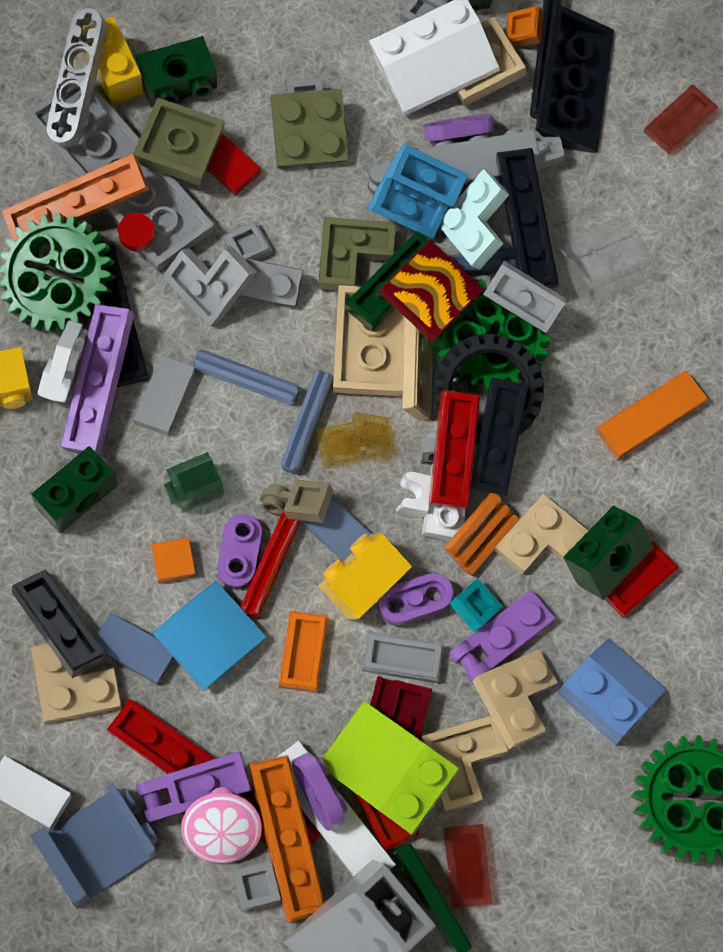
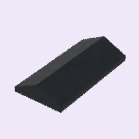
M556 4L553 6L535 130L543 137H560L563 149L597 153L614 29Z

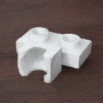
M68 320L57 343L53 360L49 359L43 371L38 395L53 401L66 402L77 370L76 366L81 358L86 341L85 338L80 337L83 324Z
M432 467L430 475L416 472L405 473L400 481V486L403 489L412 491L416 499L405 498L396 508V512L407 517L420 519L424 517L421 536L450 541L464 524L466 508L428 504Z

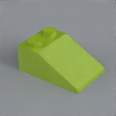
M363 701L322 758L330 775L413 836L460 771L458 767L365 701Z

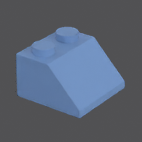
M608 638L564 682L558 694L616 746L662 696L666 689Z

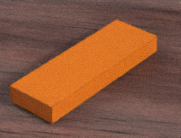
M685 370L598 426L596 432L615 458L619 460L705 404L708 398Z

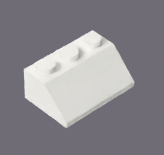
M453 0L369 41L376 64L404 116L500 71L482 25L468 0Z

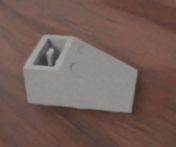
M372 859L285 938L283 942L291 952H408L436 925L387 866Z

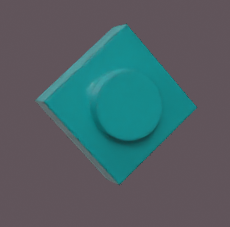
M479 578L470 583L449 603L473 632L482 627L503 607Z

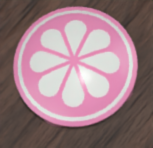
M221 787L216 788L211 794L199 798L190 805L182 819L181 830L186 846L197 857L212 863H230L244 858L256 847L261 836L262 822L257 810L249 801L233 794L230 789Z

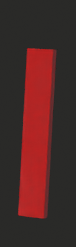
M131 698L106 729L108 733L166 774L215 759ZM254 788L253 790L237 794L249 801L260 816ZM305 823L312 848L321 834ZM262 825L259 841L268 846Z

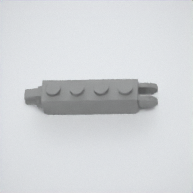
M511 130L503 135L494 137L480 135L471 138L469 141L458 143L444 141L436 144L434 147L423 149L412 147L468 174L458 197L461 196L483 169L491 173L500 183L496 162L497 152L533 148L537 174L539 169L561 163L564 159V149L560 137L535 138L534 130ZM391 162L381 163V165L377 164V166L373 165V168L370 169L368 189L372 195H374Z

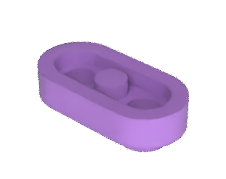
M492 114L464 116L429 122L423 125L425 140L432 141L433 146L444 141L454 143L453 138L467 136L468 141L480 135L488 137V132L495 130Z
M237 514L231 517L224 528L217 573L221 583L230 589L238 590L247 587L256 572L262 540V528L259 521L249 514ZM240 527H247L250 533L245 537H241L236 534V530ZM236 562L243 565V570L239 573H233L229 569L230 565Z
M437 573L426 574L395 584L379 599V615L386 623L400 626L441 613L451 602L453 596L452 585L446 577ZM436 590L440 598L436 601H431L426 597V592ZM395 601L401 602L404 610L395 613L390 609V604Z
M305 753L293 759L292 769L296 780L320 824L328 831L344 824V814L347 813L346 803L341 794L337 791L334 792L327 780L328 771L322 759L318 756L314 758L310 753Z

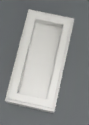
M4 756L0 762V801L53 830L73 795Z

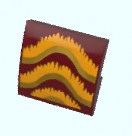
M430 240L389 279L378 293L433 343L485 289Z

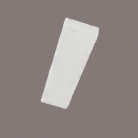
M297 741L278 757L288 755L292 768V760L308 752ZM293 772L302 812L321 834V837L352 877L372 859L385 864L390 871L396 866L346 801L347 813L344 814V824L330 831L326 830L317 819ZM327 778L333 791L338 792V790L334 787L331 781Z

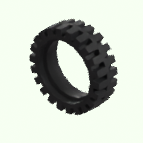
M496 334L475 335L454 345L444 355L435 372L433 398L437 412L439 413L441 391H452V382L456 371L467 359L479 353H497L510 359L518 367L524 379V384L529 385L519 436L522 435L534 423L533 421L539 415L542 401L544 400V379L533 355L515 340ZM478 424L475 439L476 444H478L481 425Z

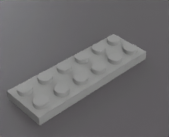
M71 87L66 91V103L73 104L80 99V87ZM95 87L81 140L72 147L64 148L57 145L47 134V121L54 93L25 112L29 123L77 178L133 154L139 141L138 136ZM64 109L62 110V112L66 116H68V113H70ZM66 123L65 127H59L58 132L63 136L64 132H70L72 127ZM141 166L149 190L104 210L117 225H119L123 217L131 213H142L152 220L155 229L154 242L149 248L140 252L158 272L174 261L181 250L192 248L214 232L215 225L173 176Z

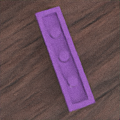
M95 304L61 447L67 451L81 453L90 446L101 456L134 318V313L130 309Z

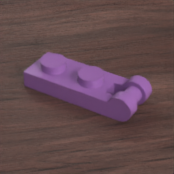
M529 590L471 637L457 645L448 655L456 664L461 663L468 672L466 677L473 684L472 681L478 675L500 665L552 624L555 617L534 592ZM478 647L487 657L480 663L472 654Z
M242 751L136 784L139 796L143 795L148 810L144 811L148 823L187 811L192 803L205 795L211 794L216 788H228L235 795L253 790ZM168 788L172 803L163 805L158 790Z

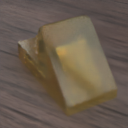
M355 412L352 413V422L315 429L323 468L396 453L387 417Z

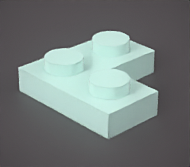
M485 169L480 172L456 200L454 207L448 209L439 226L469 264L478 270L488 262L503 244L486 221L510 195L497 179Z

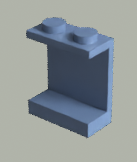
M114 783L106 787L108 790L107 794L54 827L53 830L47 832L45 827L31 835L34 843L75 908L158 855L153 846L159 842L157 836L147 821L141 825L138 823L132 813L138 808L126 788L119 792Z

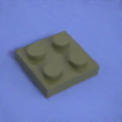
M342 89L270 95L277 168L348 161Z
M157 97L133 154L137 156L141 166L201 186L224 130L225 121Z

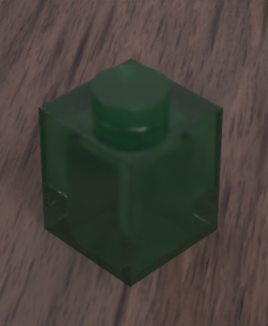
M208 452L166 469L168 482L163 484L171 505L178 503L182 513L224 496L223 483Z

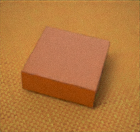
M539 6L508 13L506 36L513 48L542 42L544 11Z
M189 537L151 544L158 584L196 577Z

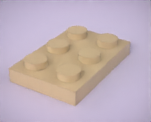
M338 285L333 393L403 397L405 317L394 308L371 331L344 309L345 303L361 286Z

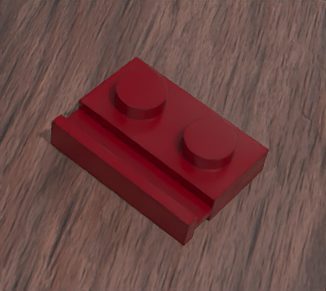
M377 676L370 706L421 740L432 688Z

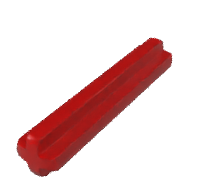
M284 512L281 513L240 606L246 615L252 618L260 616L300 525V520L288 519Z

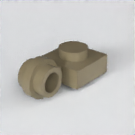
M298 479L294 480L291 491L280 484H270L268 488L262 491L260 497L261 506L266 512L274 515H280L284 511L288 519L323 523L334 490L330 483Z

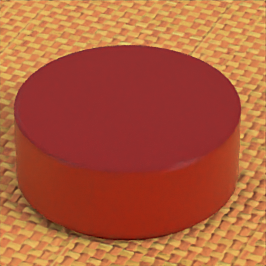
M131 213L123 217L118 225V236L121 244L126 249L136 252L149 248L155 239V229L152 220L142 213Z

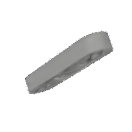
M92 8L79 10L71 21L47 121L46 131L48 136L57 145L64 148L76 145L83 135L107 35L106 20ZM92 19L96 27L89 28L87 33L83 29V25H89ZM86 39L92 44V46L86 44ZM81 52L88 53L90 56L88 65L82 69H75L73 67L75 56ZM71 87H80V99L73 104L66 103V91ZM63 109L70 112L68 116L62 112ZM67 123L72 129L70 132H64L62 136L58 129L59 127H65Z

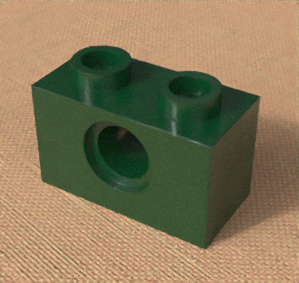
M204 36L135 55L136 64L142 77L143 89L150 107L154 106L157 97L176 103L178 99L192 95L194 97L205 96L212 89L217 88L216 69ZM174 73L185 74L184 76L178 78L171 76Z
M88 446L31 493L37 510L61 534L116 488L117 481L114 471Z
M613 505L563 556V559L576 583L581 588L604 600L654 547L641 520Z

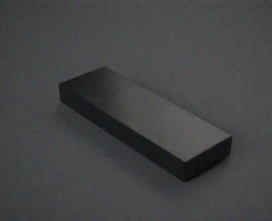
M491 377L472 469L470 489L507 496L529 387L528 384Z
M46 569L12 585V594L72 679L106 662V653Z

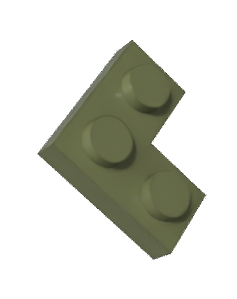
M324 217L318 289L338 290V285L355 286L357 259L387 261L394 254L396 222Z

